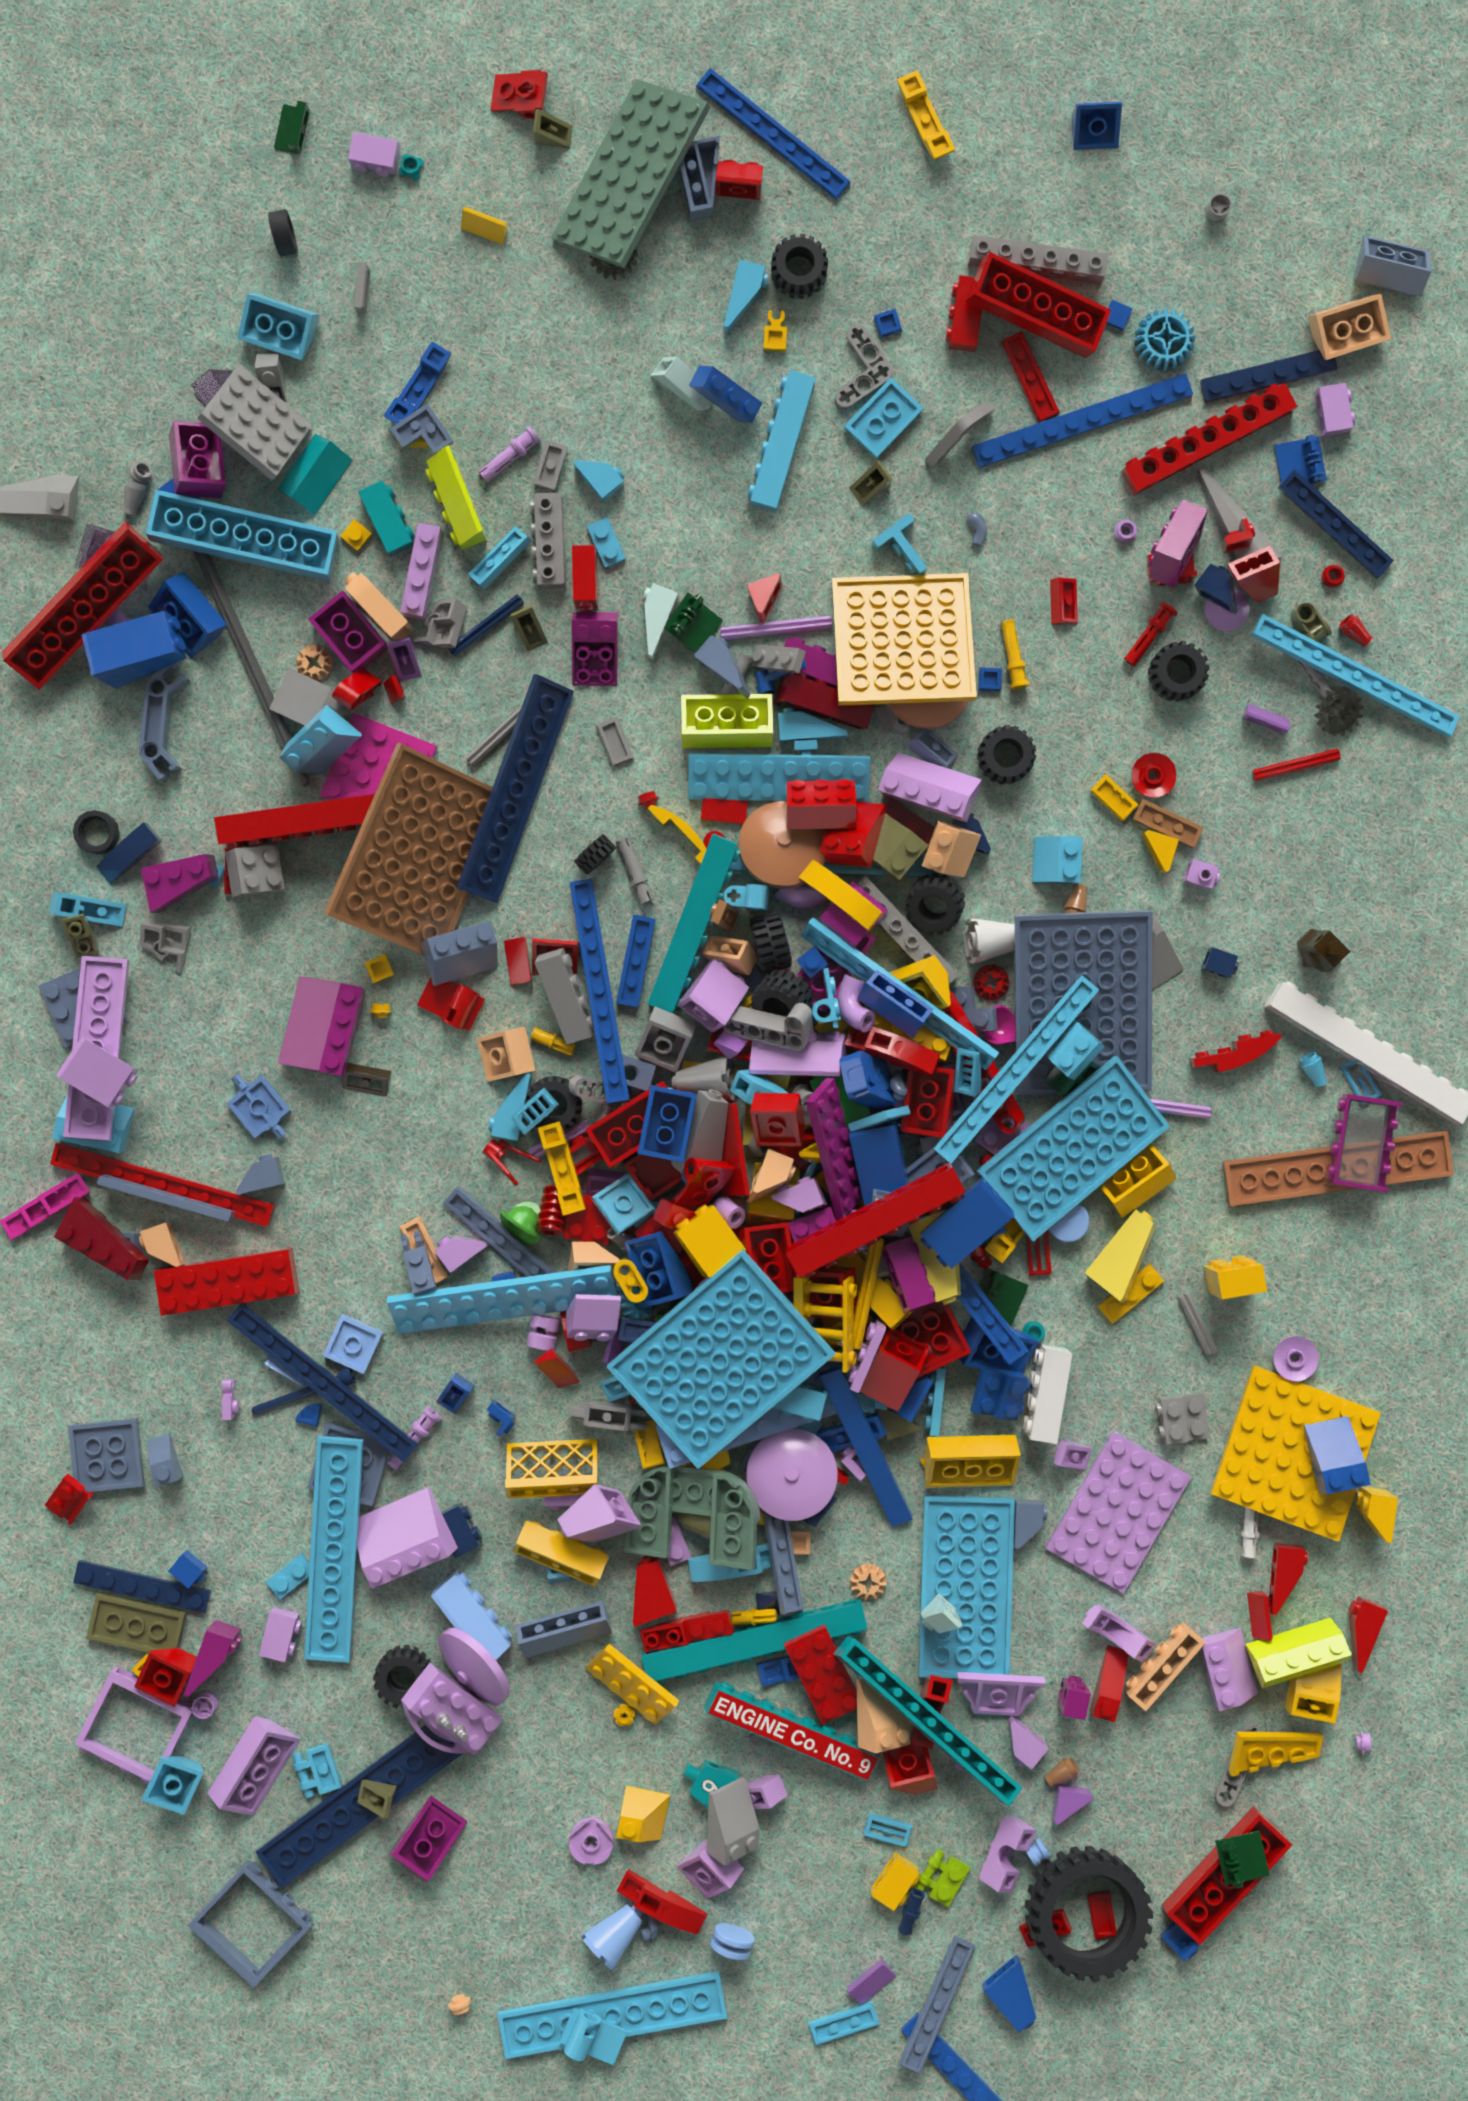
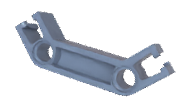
M176 663L157 671L146 682L139 754L157 778L163 782L171 777L169 774H163L157 766L164 758L171 764L168 768L170 771L174 770L177 772L181 769L180 765L167 751L172 695L190 682L185 674L181 673L180 677L171 684L166 681V678L174 670L180 669ZM163 683V691L160 694H156V685ZM156 747L157 755L150 758L148 754L150 748Z

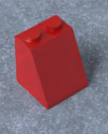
M889 1327L877 1349L860 1392L883 1403L888 1408L899 1411L922 1369L930 1347Z

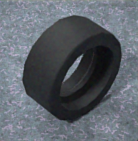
M281 209L269 212V225L279 256L283 257L298 253L294 228L288 211Z
M97 810L86 811L80 815L73 827V836L77 845L84 851L94 854L107 853L113 849L120 835L119 826L115 819L109 814ZM93 819L103 820L108 825L110 832L106 842L97 846L89 844L83 834L85 825Z

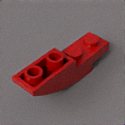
M852 1027L845 1042L847 1049L864 1051L875 1057L888 1060L891 1065L933 1076L940 1058V1054L923 1045L872 1027L867 1032H862Z
M1273 1030L1260 1032L1259 1037L1252 1038L1251 1034L1237 1036L1238 1040L1232 1041V1051L1231 1047L1217 1049V1053L1209 1055L1208 1051L1197 1052L1194 1058H1189L1191 1067H1200L1213 1064L1215 1072H1222L1242 1066L1255 1060L1272 1048L1282 1038L1281 1033L1274 1034Z
M729 1610L712 1613L707 1611L658 1623L640 1630L645 1652L688 1645L692 1641L734 1633Z
M630 1869L626 1871L617 1889V1892L635 1902L633 1907L665 1924L689 1933L698 1934L708 1916V1913L673 1891L665 1892Z

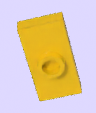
M1107 774L1090 790L1121 822L1138 806Z
M654 1420L643 1422L648 1425L647 1430L633 1429L643 1470L666 1464Z

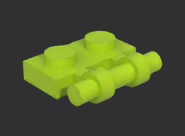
M937 1848L934 1855L929 1857L927 1861L929 1864L924 1873H920L915 1888L924 1891L926 1886L931 1887L928 1894L929 1897L949 1907L971 1868L951 1855L945 1863L941 1860L945 1854L944 1851ZM936 1868L941 1869L942 1871L936 1880L931 1878Z

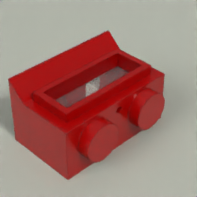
M581 1134L571 1141L573 1146L569 1149L577 1175L603 1159L589 1135L584 1138Z

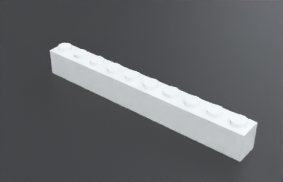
M1287 981L1277 985L1264 1007L1352 1061H1360L1356 1064L1366 1067L1372 1074L1453 1124L1464 1123L1468 1116V1091L1461 1088L1456 1089L1451 1086L1452 1082L1442 1076L1438 1078L1432 1074L1433 1070L1422 1064L1419 1066L1413 1062L1414 1059L1408 1054H1400L1393 1050L1395 1047L1392 1044L1375 1039V1034L1371 1031L1361 1030L1355 1026L1356 1023L1353 1020L1336 1015L1337 1011L1327 1005H1320L1317 1003L1318 999L1308 993L1304 995L1299 992V988L1295 984Z

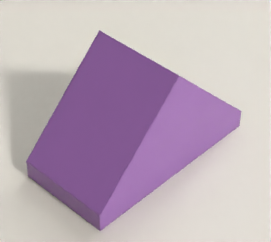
M409 637L387 643L399 681L422 676L414 645Z
M1061 1784L1056 1786L1052 1817L1057 1825L1094 1799L1089 1789Z

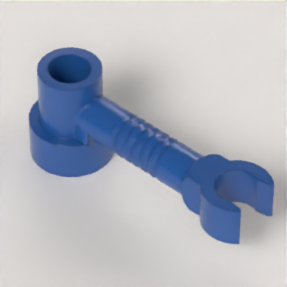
M805 658L803 659L800 670H803L807 667ZM768 670L756 672L757 694H774L776 692L773 684L774 681L791 672L773 671L768 673Z

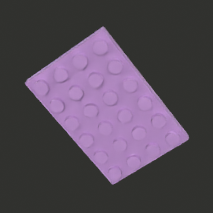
M1112 1431L1045 1548L1124 1594L1190 1481L1191 1476Z

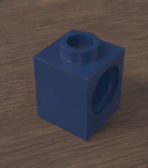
M1210 947L1201 969L1211 973L1216 972L1218 973L1217 975L1225 978H1231V975H1235L1239 966V962H1236L1238 956Z

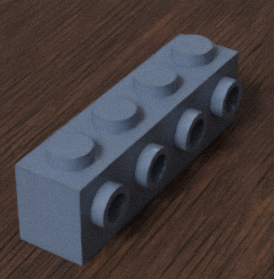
M603 1600L516 1625L518 1644L525 1658L612 1634L609 1613Z

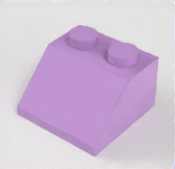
M576 1294L566 1311L567 1338H574L577 1341H583L588 1338L597 1339L598 1341L612 1339L617 1331L621 1296Z
M707 1839L702 1841L676 1866L707 1899L730 1889L744 1870L739 1864L738 1859L723 1865L707 1853Z

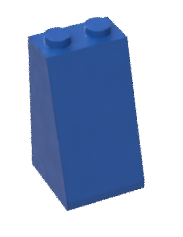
M161 611L82 634L91 675L118 689L186 659L184 651L186 646L180 636V623L178 619L165 611Z
M898 1123L876 1126L856 1132L851 1131L849 1133L865 1206L872 1203L873 1189L893 1192L909 1183Z
M984 1177L980 1178L962 1195V1199L952 1203L920 1233L922 1236L921 1242L929 1250L933 1248L938 1253L936 1258L944 1267L947 1265L951 1269L1015 1216L1014 1210Z

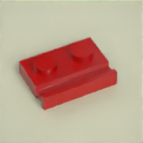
M67 1474L47 1500L45 1506L61 1519L65 1518L68 1520L67 1524L71 1525L94 1493H88L84 1490L85 1486L70 1474Z

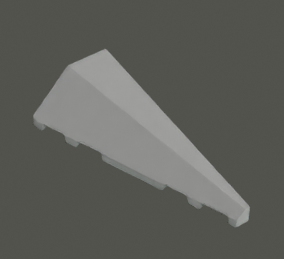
M1205 467L1198 469V474L1223 533L1227 535L1232 531L1241 532L1239 525L1241 519L1247 517L1249 524H1253L1255 537L1250 546L1233 551L1236 559H1240L1268 546L1272 548L1278 559L1281 558L1282 555L1207 469Z

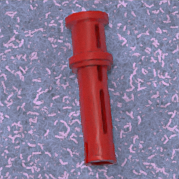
M1165 602L1159 604V610L1153 618L1150 617L1148 619L1147 628L1123 658L1131 666H1136L1158 634L1165 632L1166 625L1173 616H1177L1178 612Z

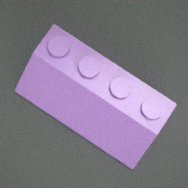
M897 753L885 769L878 791L892 799L967 823L982 779Z
M813 1030V1035L801 1051H794L752 1040L749 1074L840 1076L841 1067L839 1060L847 1056V1048L845 1047L846 1033L838 1031L817 1033V1031Z
M254 1716L208 1791V1795L220 1810L254 1816L300 1741V1738L269 1719Z

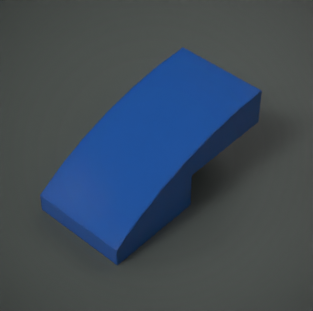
M789 1655L756 1663L762 1686L780 1681L789 1682L799 1679V1675Z

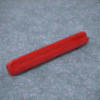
M1336 748L1257 768L1252 771L1254 781L1257 782L1336 762L1341 759L1340 751Z

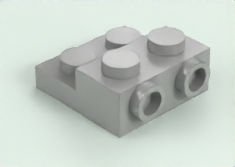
M1203 1392L1158 1397L1159 1403L1155 1404L1157 1417H1161L1162 1425L1158 1426L1159 1439H1163L1166 1445L1209 1438L1205 1395Z

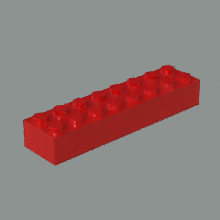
M125 521L2 651L3 661L40 690L83 645L82 634L97 630L163 560L161 552Z
M375 794L214 817L218 845L226 844V848L246 846L245 841H248V845L268 843L267 838H270L271 842L289 840L290 835H293V838L310 837L313 831H315V835L334 833V828H337L338 832L356 830V825H360L361 828Z
M949 1162L885 1195L884 1199L870 1203L786 1247V1255L798 1278L802 1276L805 1279L817 1273L816 1269L824 1265L828 1268L838 1262L837 1258L846 1255V1257L854 1255L859 1251L858 1247L864 1244L867 1247L879 1241L878 1237L886 1233L890 1236L900 1230L899 1226L907 1222L911 1225L921 1220L920 1215L926 1212L933 1214L942 1209V1204L948 1201L954 1203L962 1199V1194L966 1191Z

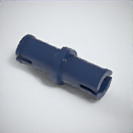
M914 1888V1890H911L908 1903L904 1905L902 1910L903 1917L898 1930L903 1935L908 1936L912 1934L915 1921L920 1917V1907L925 1897V1893L920 1889Z

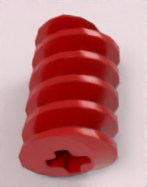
M547 1185L543 1188L544 1195L541 1198L542 1203L538 1213L539 1220L536 1224L537 1230L540 1233L551 1236L563 1235L564 1230L558 1227L565 1226L566 1222L561 1219L567 1218V1215L563 1216L556 1185Z

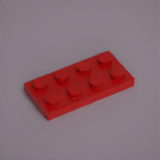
M825 1624L784 1643V1647L822 1725L857 1709V1689L844 1663L833 1654L837 1648Z

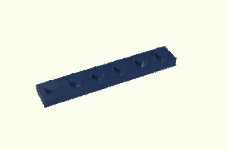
M1320 350L1201 379L1200 383L1205 403L1268 388L1276 383L1280 385L1336 371L1338 367L1335 357L1325 360Z
M1295 469L1277 487L1376 579L1393 563L1394 560Z
M84 1560L78 1561L73 1581L75 1584L200 1613H206L211 1594L209 1589L191 1586L188 1589L179 1582Z

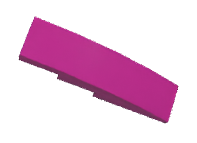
M76 1173L42 1193L36 1199L18 1208L17 1211L1 1219L0 1223L9 1238L13 1240L68 1207L74 1197L82 1198L90 1193V1190L80 1174Z

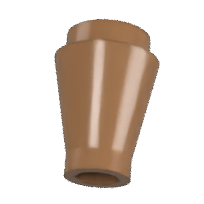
M1081 884L1074 885L1073 891L1064 907L1065 913L1086 912L1087 886Z
M1071 1757L1063 1758L1045 1775V1779L1050 1787H1054L1055 1785L1075 1779L1080 1771Z

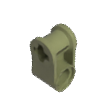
M1302 603L1292 610L1291 619L1301 634L1316 642L1324 636L1332 634L1327 622L1311 603ZM1300 609H1304L1307 612L1306 620L1300 617Z

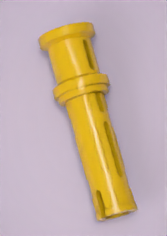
M1015 620L1002 621L1000 625L1009 663L1007 664L1006 671L1010 674V690L1029 687L1030 682L1027 681L1025 673L1027 666L1021 658Z

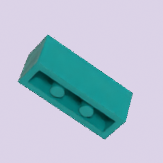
M383 480L358 491L388 555L392 557L413 547L412 539L415 538V535L410 525L406 527L402 520L406 516L401 506H395L393 498L396 495L391 485L386 486Z

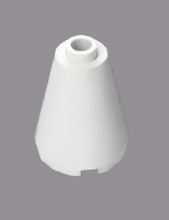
M975 918L965 921L964 925H968V929L963 931L964 950L966 957L971 956L972 958L969 961L970 963H980L1014 951V924Z

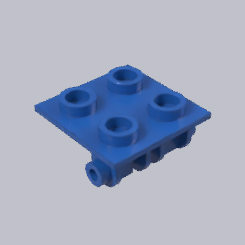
M1309 435L1305 437L1306 439L1274 445L1281 483L1294 469L1310 484L1327 481L1319 436Z

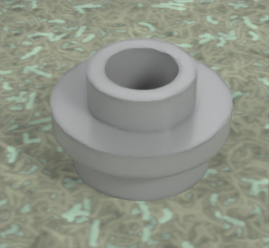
M139 461L131 465L129 474L135 482L147 484L152 478V469L147 463Z

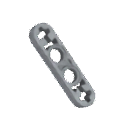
M1246 1722L1241 1727L1240 1732H1246L1247 1730H1252V1728H1254L1255 1732H1262V1730L1255 1722ZM1232 1751L1214 1792L1218 1803L1226 1807L1231 1806L1235 1802L1248 1770L1240 1772L1239 1777L1234 1780L1228 1778ZM1226 1781L1230 1785L1235 1786V1788H1232L1230 1786L1228 1789L1230 1798L1226 1797L1224 1800H1222V1796L1220 1795V1793L1226 1792L1228 1786L1224 1784V1782Z

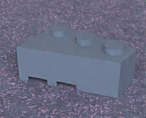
M720 136L692 141L678 167L690 222L709 218L713 215Z

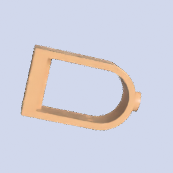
M361 572L358 575L352 573L346 578L345 583L347 586L344 589L393 641L405 638L414 630L409 622Z

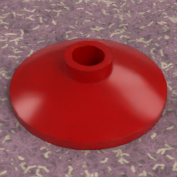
M1156 752L1141 756L1134 763L1131 771V779L1135 789L1140 794L1150 798L1166 795L1174 787L1177 778L1176 768L1171 759L1164 754ZM1150 772L1156 773L1157 777L1155 780L1149 778Z

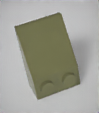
M885 814L872 863L898 884L925 852L928 844L911 830Z

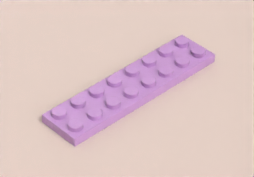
M82 956L72 1050L79 1039L84 1037L120 1059L129 970L128 959ZM69 1084L63 1137L111 1141L114 1109L108 1108Z

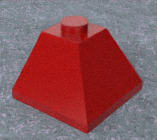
M910 1744L882 1752L891 1790L917 1795L938 1789L928 1748Z

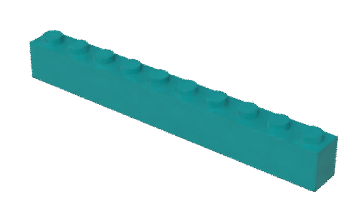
M857 1598L777 1618L775 1623L757 1624V1626L748 1625L735 1628L734 1633L730 1635L692 1641L688 1645L651 1652L642 1651L641 1658L645 1673L660 1684L667 1681V1678L675 1677L680 1679L687 1677L688 1673L695 1671L697 1673H705L715 1666L725 1668L731 1666L732 1662L741 1660V1662L745 1663L754 1660L756 1656H773L776 1654V1651L785 1649V1642L824 1624L833 1641L841 1639L842 1635L849 1633L852 1636L862 1634L868 1627L861 1599Z
M847 1636L833 1654L1000 1803L1010 1806L1023 1788L855 1638Z

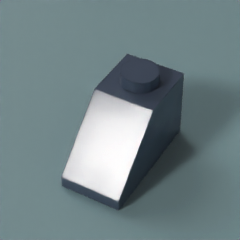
M272 1154L258 1157L259 1162L251 1165L237 1188V1195L285 1183L279 1157L273 1158Z
M170 1433L148 1440L149 1467L156 1487L178 1481L183 1477Z
M1015 1499L1014 1548L1020 1549L1043 1527V1520H1047V1507L1044 1506L1041 1500Z

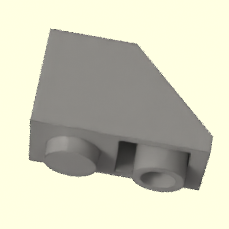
M279 353L256 354L255 371L257 379L287 403L283 367Z

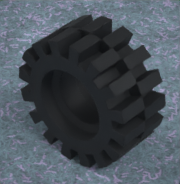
M602 834L584 849L574 862L588 875L614 852L616 846Z

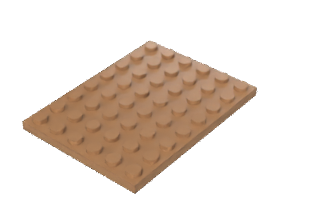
M397 742L324 914L424 955L420 943L427 938L454 931L470 893L456 887L493 787Z

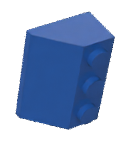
M185 572L165 580L148 606L153 614L165 611L178 619L180 623V636L186 646L184 651L190 659L219 637L227 626L224 619Z

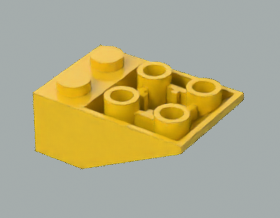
M1342 1664L1291 1679L1284 1706L1286 1710L1294 1716L1335 1724L1340 1704Z

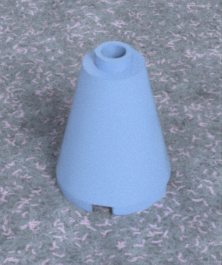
M627 1904L583 1933L581 1938H583V1941L599 1959L604 1960V1964L610 1970H613L643 1922L641 1916L643 1913Z

